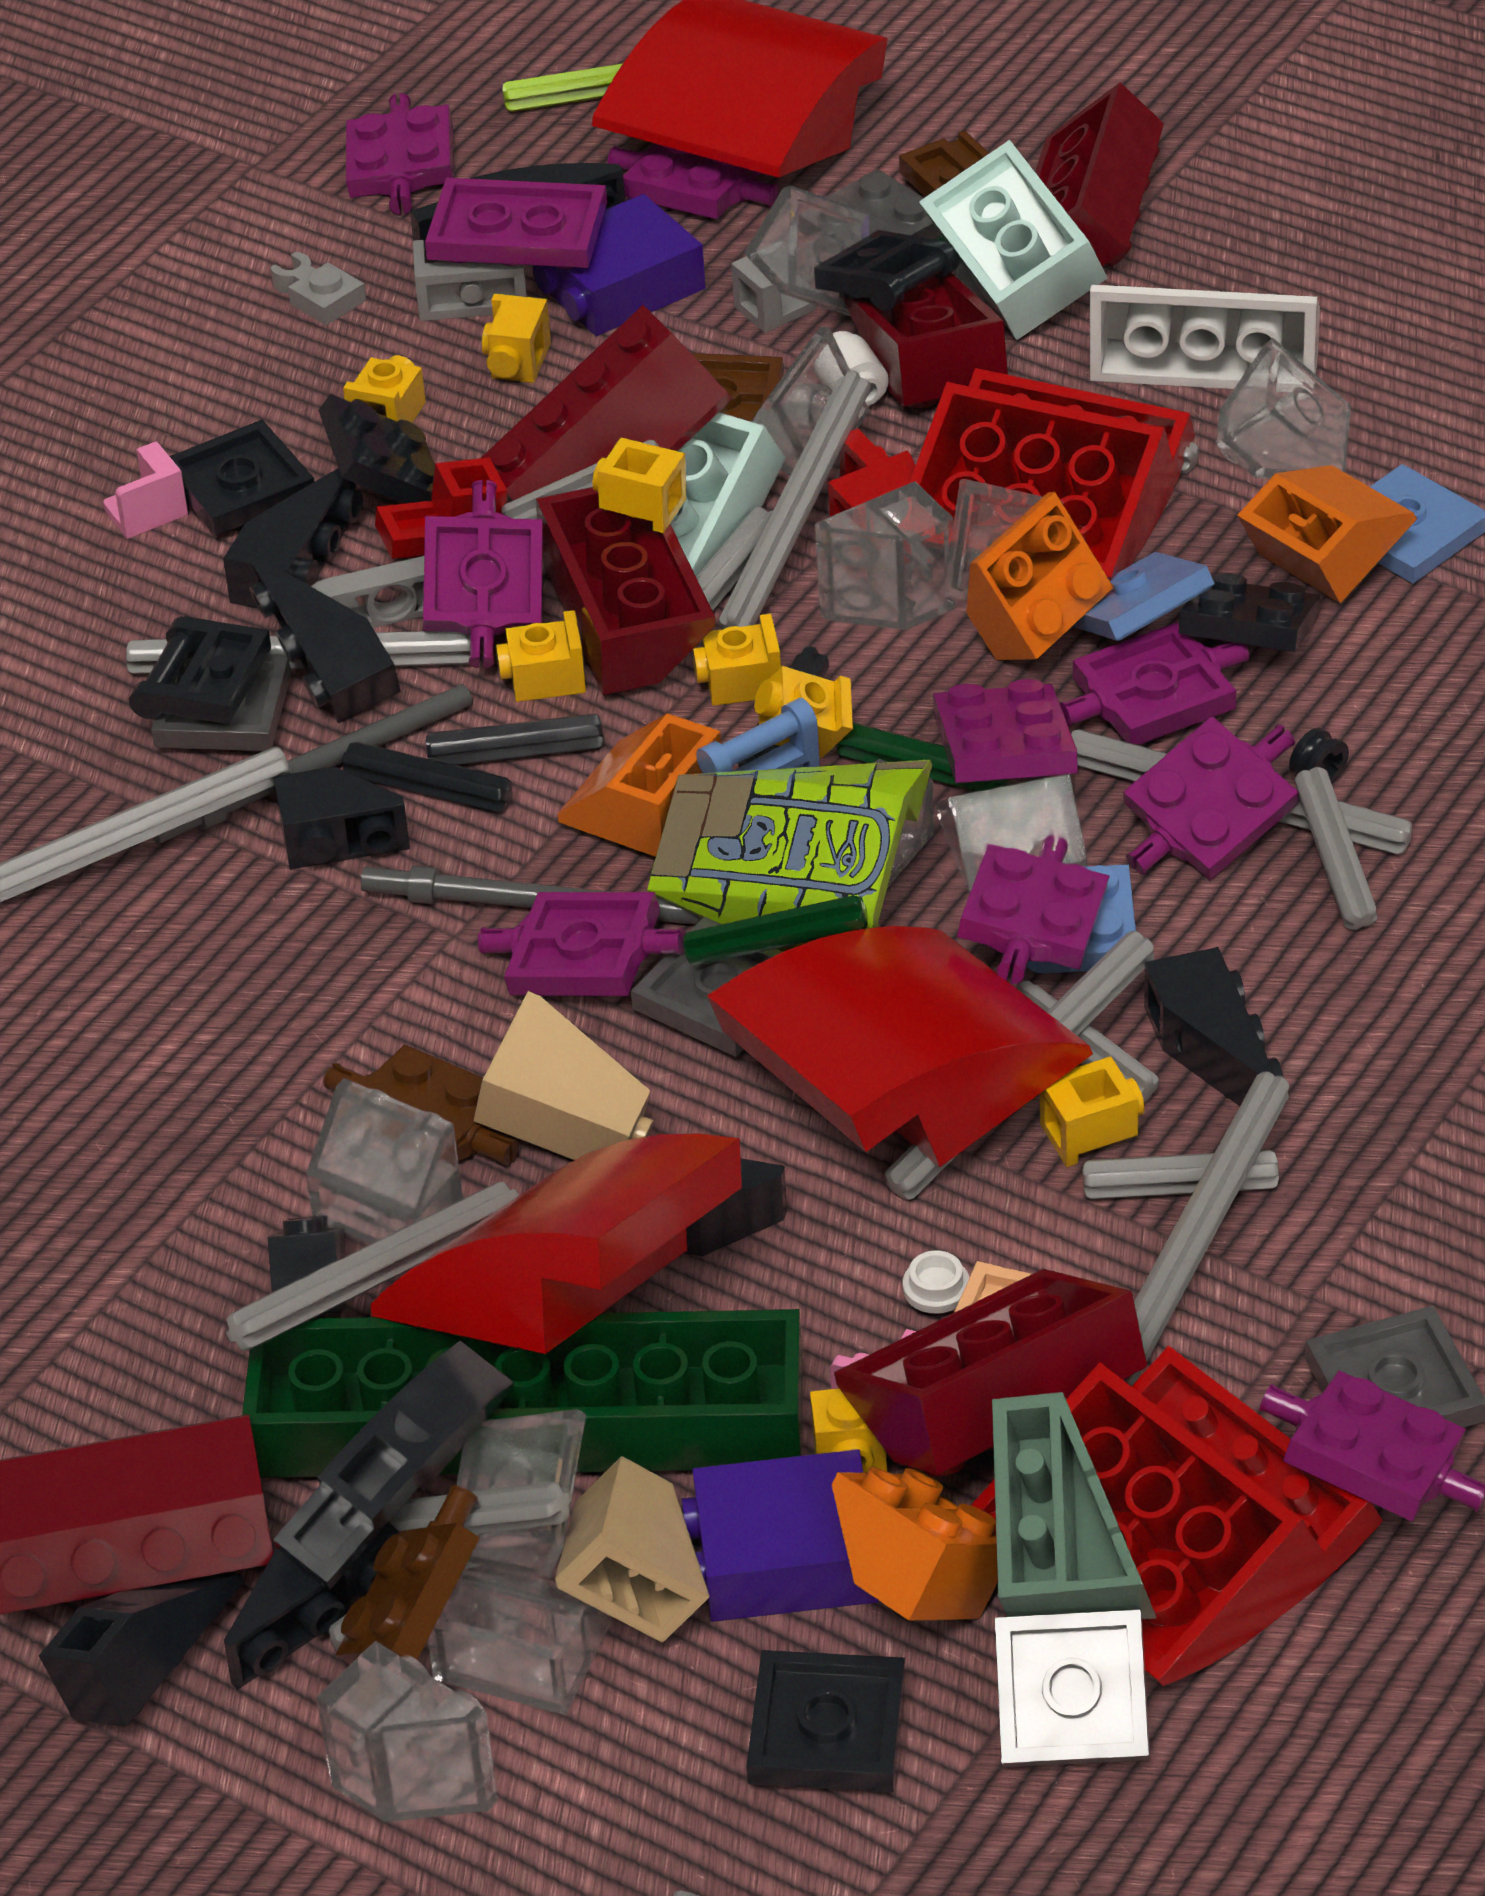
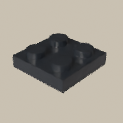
M330 393L318 411L342 478L402 503L431 501L435 464L426 443V436L422 430L407 420L401 419L397 422L380 415L371 406L362 401L353 400L350 402Z
M263 419L169 456L182 472L186 502L215 536L241 527L315 482L310 472Z
M1214 574L1212 576L1214 581L1212 588L1189 600L1182 608L1178 633L1296 652L1318 618L1321 595L1305 593L1303 586L1290 582H1275L1270 584V587L1247 584V579L1238 574Z
M761 1650L746 1765L748 1784L894 1792L906 1678L905 1658Z

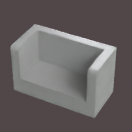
M424 240L413 241L414 275L420 321L493 315L491 299L494 294L527 297L524 265L506 266L501 263H452L449 261L426 263Z

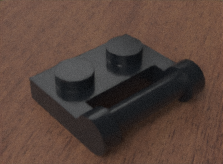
M877 230L814 267L815 288L838 292L839 296L844 299L870 298L875 307L882 311H889L903 302L906 293L933 277L943 278L955 271L959 266L960 258L952 244L946 241Z
M187 616L175 618L166 633L167 644L146 681L139 682L129 697L130 708L135 714L145 719H156L161 713L230 724L272 648L269 630ZM195 653L178 685H172L187 655Z

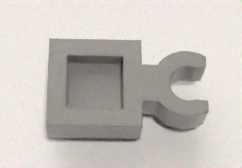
M294 252L291 254L293 270H284L278 265L270 267L273 287L279 292L289 294L291 305L326 326L366 301L364 283L329 262L315 269L311 266V260L307 255Z

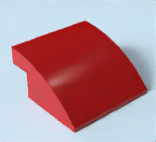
M682 0L668 10L633 48L593 114L592 126L779 178L850 149L859 87L882 79L888 38L746 0Z
M975 368L969 386L946 382L893 524V535L981 554L1048 492H1055L1109 581H1112L1117 573L1129 567L1141 552L1172 495L1184 464V451L1186 446H1190L1195 437L1191 415L1189 412Z
M886 926L866 928L819 938L781 952L757 964L707 995L722 1031L863 1151H869L894 1131H897L912 1145H916L924 1155L939 1167L946 1164L1093 1055L1090 1045L1004 978L998 976L995 971L942 930L927 927Z
M701 1133L659 1134L621 1141L589 1152L556 1170L406 1272L371 1303V1317L546 1354L687 1251L686 1228L742 1188L740 1138Z
M1169 1345L1132 1386L1099 1362L1066 1399L1157 1617L1142 1620L1145 1672L1162 1686L1178 1681L1213 1664L1249 1642L1316 1590L1383 1522L1371 1502L1284 1462L1283 1460L1291 1439ZM994 1479L971 1506L986 1512L996 1520Z

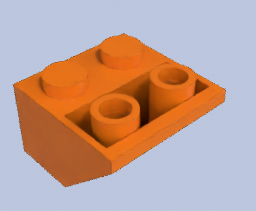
M1333 465L1275 473L1237 515L1259 555L1340 604L1417 520L1414 512Z
M1048 492L970 563L966 613L995 660L1038 659L1113 589L1111 582L1055 492Z
M669 713L661 716L617 742L557 813L558 823L656 857L678 775L702 773L697 762L696 751L713 741L721 744V732Z
M870 1467L867 1473L837 1472L831 1485L854 1584L909 1621L980 1619L998 1583L996 1520L974 1506L963 1503L957 1506L940 1495L943 1490V1485L940 1482L915 1469L906 1468L903 1474H893L875 1467Z

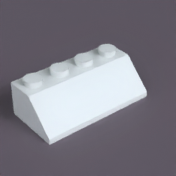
M1091 285L1090 381L1313 394L1319 349L1320 306L1318 297Z

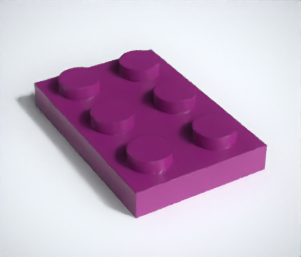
M446 177L425 240L427 260H443L452 263H501L506 266L541 265L555 266L561 269L574 267L588 268L607 205L606 185Z
M1021 679L1009 683L1008 687L984 689L976 684H959L949 688L948 692L933 693L934 717L955 783L1078 773L1077 749L1052 684H1043L1041 681L1033 679Z

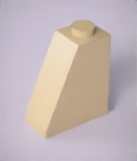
M528 991L482 1080L473 1121L573 1160L589 1152L621 1141L650 1136L654 1120L644 1117L650 1090L541 996Z
M621 1456L575 1502L555 1581L558 1589L663 1643L710 1596L673 1484Z

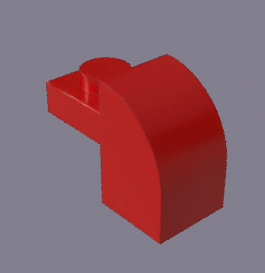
M858 428L852 430L839 453L840 477L828 482L830 527L861 557L903 538L893 535L892 527L914 471L915 463L907 450L888 457L886 451L881 446H875Z
M490 457L435 463L431 501L376 507L375 527L391 559H413L424 555L425 516L456 517L472 512V484L475 481L483 480V501H486V480L496 483V513L502 514L501 508L506 504L508 490Z

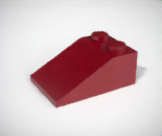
M953 273L943 278H931L906 293L903 302L889 311H882L875 307L870 298H843L860 336L867 342L888 373L889 383L887 390L903 406L925 408L936 404L938 399L941 398L946 382L969 386L975 368L1008 375L1003 319Z

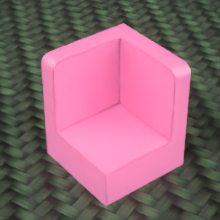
M157 441L136 449L141 479L118 487L115 491L116 495L108 497L103 501L105 512L127 539L188 515L182 472Z

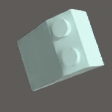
M1010 140L919 201L943 239L952 244L959 255L960 263L994 312L1003 319L1004 325L1016 341L1089 292L1091 285H1099L1108 279L1089 240Z
M720 412L678 450V452L685 453L686 501L670 524L695 576L706 566L754 508L762 507L786 459L765 426Z

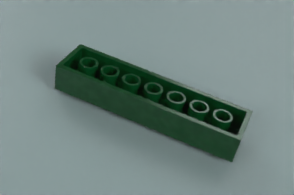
M800 1309L601 1313L546 1354L376 1317L313 1318L249 1350L242 1415L249 1414L260 1478L318 1477L351 1439L402 1388L459 1341L463 1342L512 1380L514 1388L440 1474L606 1472L621 1456L648 1471L692 1470V1468L802 1456L803 1357Z

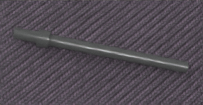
M460 684L288 760L291 774L334 767L343 763V754L347 751L349 744L353 742L377 747L471 706V694L464 684ZM275 785L153 837V840L160 844L196 827L204 831L225 822L227 819L226 814L275 793Z
M413 865L410 871L364 867L361 875L362 891L406 895L409 902L433 905L437 899L532 908L538 892H612L440 874L439 868ZM657 898L660 907L657 921L696 925L702 919Z

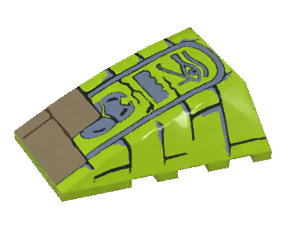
M931 760L678 775L647 891L655 892L657 898L700 918L705 916L720 924L854 895L860 896L864 900L868 914V926L866 928L880 927L878 921L904 821H918L932 762ZM808 942L785 946L776 949L784 952Z

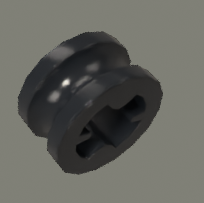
M1320 727L1311 729L1304 734L1293 749L1289 760V769L1296 776L1303 770L1322 767L1327 771L1331 784H1333L1346 766L1349 758V748L1342 740L1332 739L1330 733Z

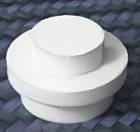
M936 1250L924 1252L911 1262L910 1267L905 1272L903 1277V1294L907 1302L920 1311L927 1313L949 1312L956 1309L969 1280V1274L959 1259L948 1252Z

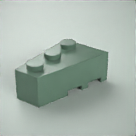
M1063 1392L992 1399L998 1598L1007 1617L1141 1610L1142 1620L1157 1618Z

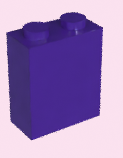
M645 194L605 210L588 268L574 267L561 269L555 266H533L534 279L539 289L544 294H550L565 308L571 319L574 321L578 320L595 336L621 326L642 305L650 312H653L706 289L703 244Z
M859 1449L692 1468L695 1497L681 1498L682 1511L690 1539H700L701 1551L695 1552L710 1596L708 1598L711 1622L879 1602L878 1599L854 1584L831 1485L837 1472L863 1473Z

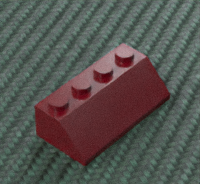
M1121 82L1046 137L1035 171L1089 240L1102 267L1106 264L1114 266L1119 263L1132 246L1130 237L1134 224L1141 215L1139 207L1143 194L1151 182L1149 174L1152 164L1160 152L1158 143L1164 127V123Z
M642 305L481 458H491L508 490L507 495L512 500H516L598 463L601 458H607L620 438L642 443L647 440H654L659 447L678 451L733 398L672 332Z
M593 487L536 498L537 519H542V561L564 610H575L582 650L602 694L607 695L630 691L635 688L661 683L715 627V615L671 524L664 533L653 531V521L633 518L625 514L599 508L598 492H595Z
M1041 1269L835 1371L834 1376L838 1388L894 1462L922 1470L929 1476L940 1477L962 1470L966 1465V1460L987 1449H994L992 1399L1063 1392L1065 1399H1067L1099 1362L1121 1379H1125L1148 1366L1131 1290Z
M249 1414L0 1459V1615L267 1565L273 1556Z

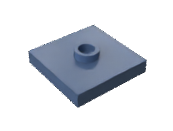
M1401 464L1370 486L1372 489L1414 512L1417 518L1378 562L1381 566L1413 584L1485 533L1484 509L1404 464Z
M1153 552L1118 572L1110 581L1113 589L1072 627L1120 641L1199 594L1209 590L1214 585V581L1206 565Z

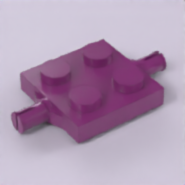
M395 93L389 99V114L370 113L357 119L346 120V184L350 198L374 194L390 195V210L395 214L401 215V202L404 214L411 210V193L427 186L444 184L446 177L454 178L453 121L449 104L434 107L422 105L410 110V97L404 93H399V105Z
M655 143L650 149L641 152L614 145L608 154V164H619L623 170L627 171L623 175L625 197L628 198L645 194L657 205L718 219L728 207L740 201L749 200L773 207V204H776L778 199L779 186L777 184L755 180L760 172Z
M483 480L475 481L472 484V512L456 517L425 516L423 631L461 632L470 635L469 665L475 668H479L480 647H483V668H489L494 665V636L506 633L505 628L541 623L542 519H513L496 513L497 485L490 480H486V501L482 500Z
M1176 622L1074 659L1073 679L1086 694L1059 704L1068 727L1095 716L1102 717L1111 723L1126 742L1139 745L1207 720L1211 716L1215 717L1236 709L1237 690L1224 677L1221 670L1247 662L1249 660L1247 645L1227 642L1213 648L1205 647L1191 639L1189 635L1179 634V624Z
M1213 716L1207 719L1123 791L1124 804L1146 823L1151 834L1133 851L1126 854V859L1133 869L1137 867V872L1144 875L1167 853H1171L1173 856L1190 862L1208 880L1213 879L1299 804V792L1275 772L1271 765L1287 749L1295 745V739L1288 729L1285 731L1283 725L1277 724L1271 732L1253 746L1239 740Z
M1055 835L1044 838L1039 856L1028 854L1017 848H1005L988 843L963 910L957 937L988 945L1003 953L1001 963L997 968V975L1007 981L1010 970L1014 967L1010 984H1017L1022 981L1028 961L1052 962L1078 970L1081 969L1106 894L1110 875L1091 871L1077 864L1063 863L1064 857L1068 852V843L1063 837L1059 836L1055 851H1052Z
M538 892L530 913L515 928L482 927L480 929L481 932L478 933V948L481 954L512 953L504 975L510 995H526L529 991L541 996H628L638 968L649 954L684 955L683 937L686 932L683 928L654 929L660 913L655 892Z
M1338 1370L1325 1391L1309 1401L1280 1389L1272 1383L1262 1399L1259 1411L1271 1414L1296 1426L1295 1434L1289 1442L1284 1462L1413 1522L1422 1506L1437 1498L1440 1494L1474 1509L1477 1513L1485 1501L1484 1483L1452 1469L1454 1456L1459 1450L1466 1429L1444 1419L1442 1415L1432 1409L1418 1407L1381 1390L1375 1383L1367 1379L1353 1377Z

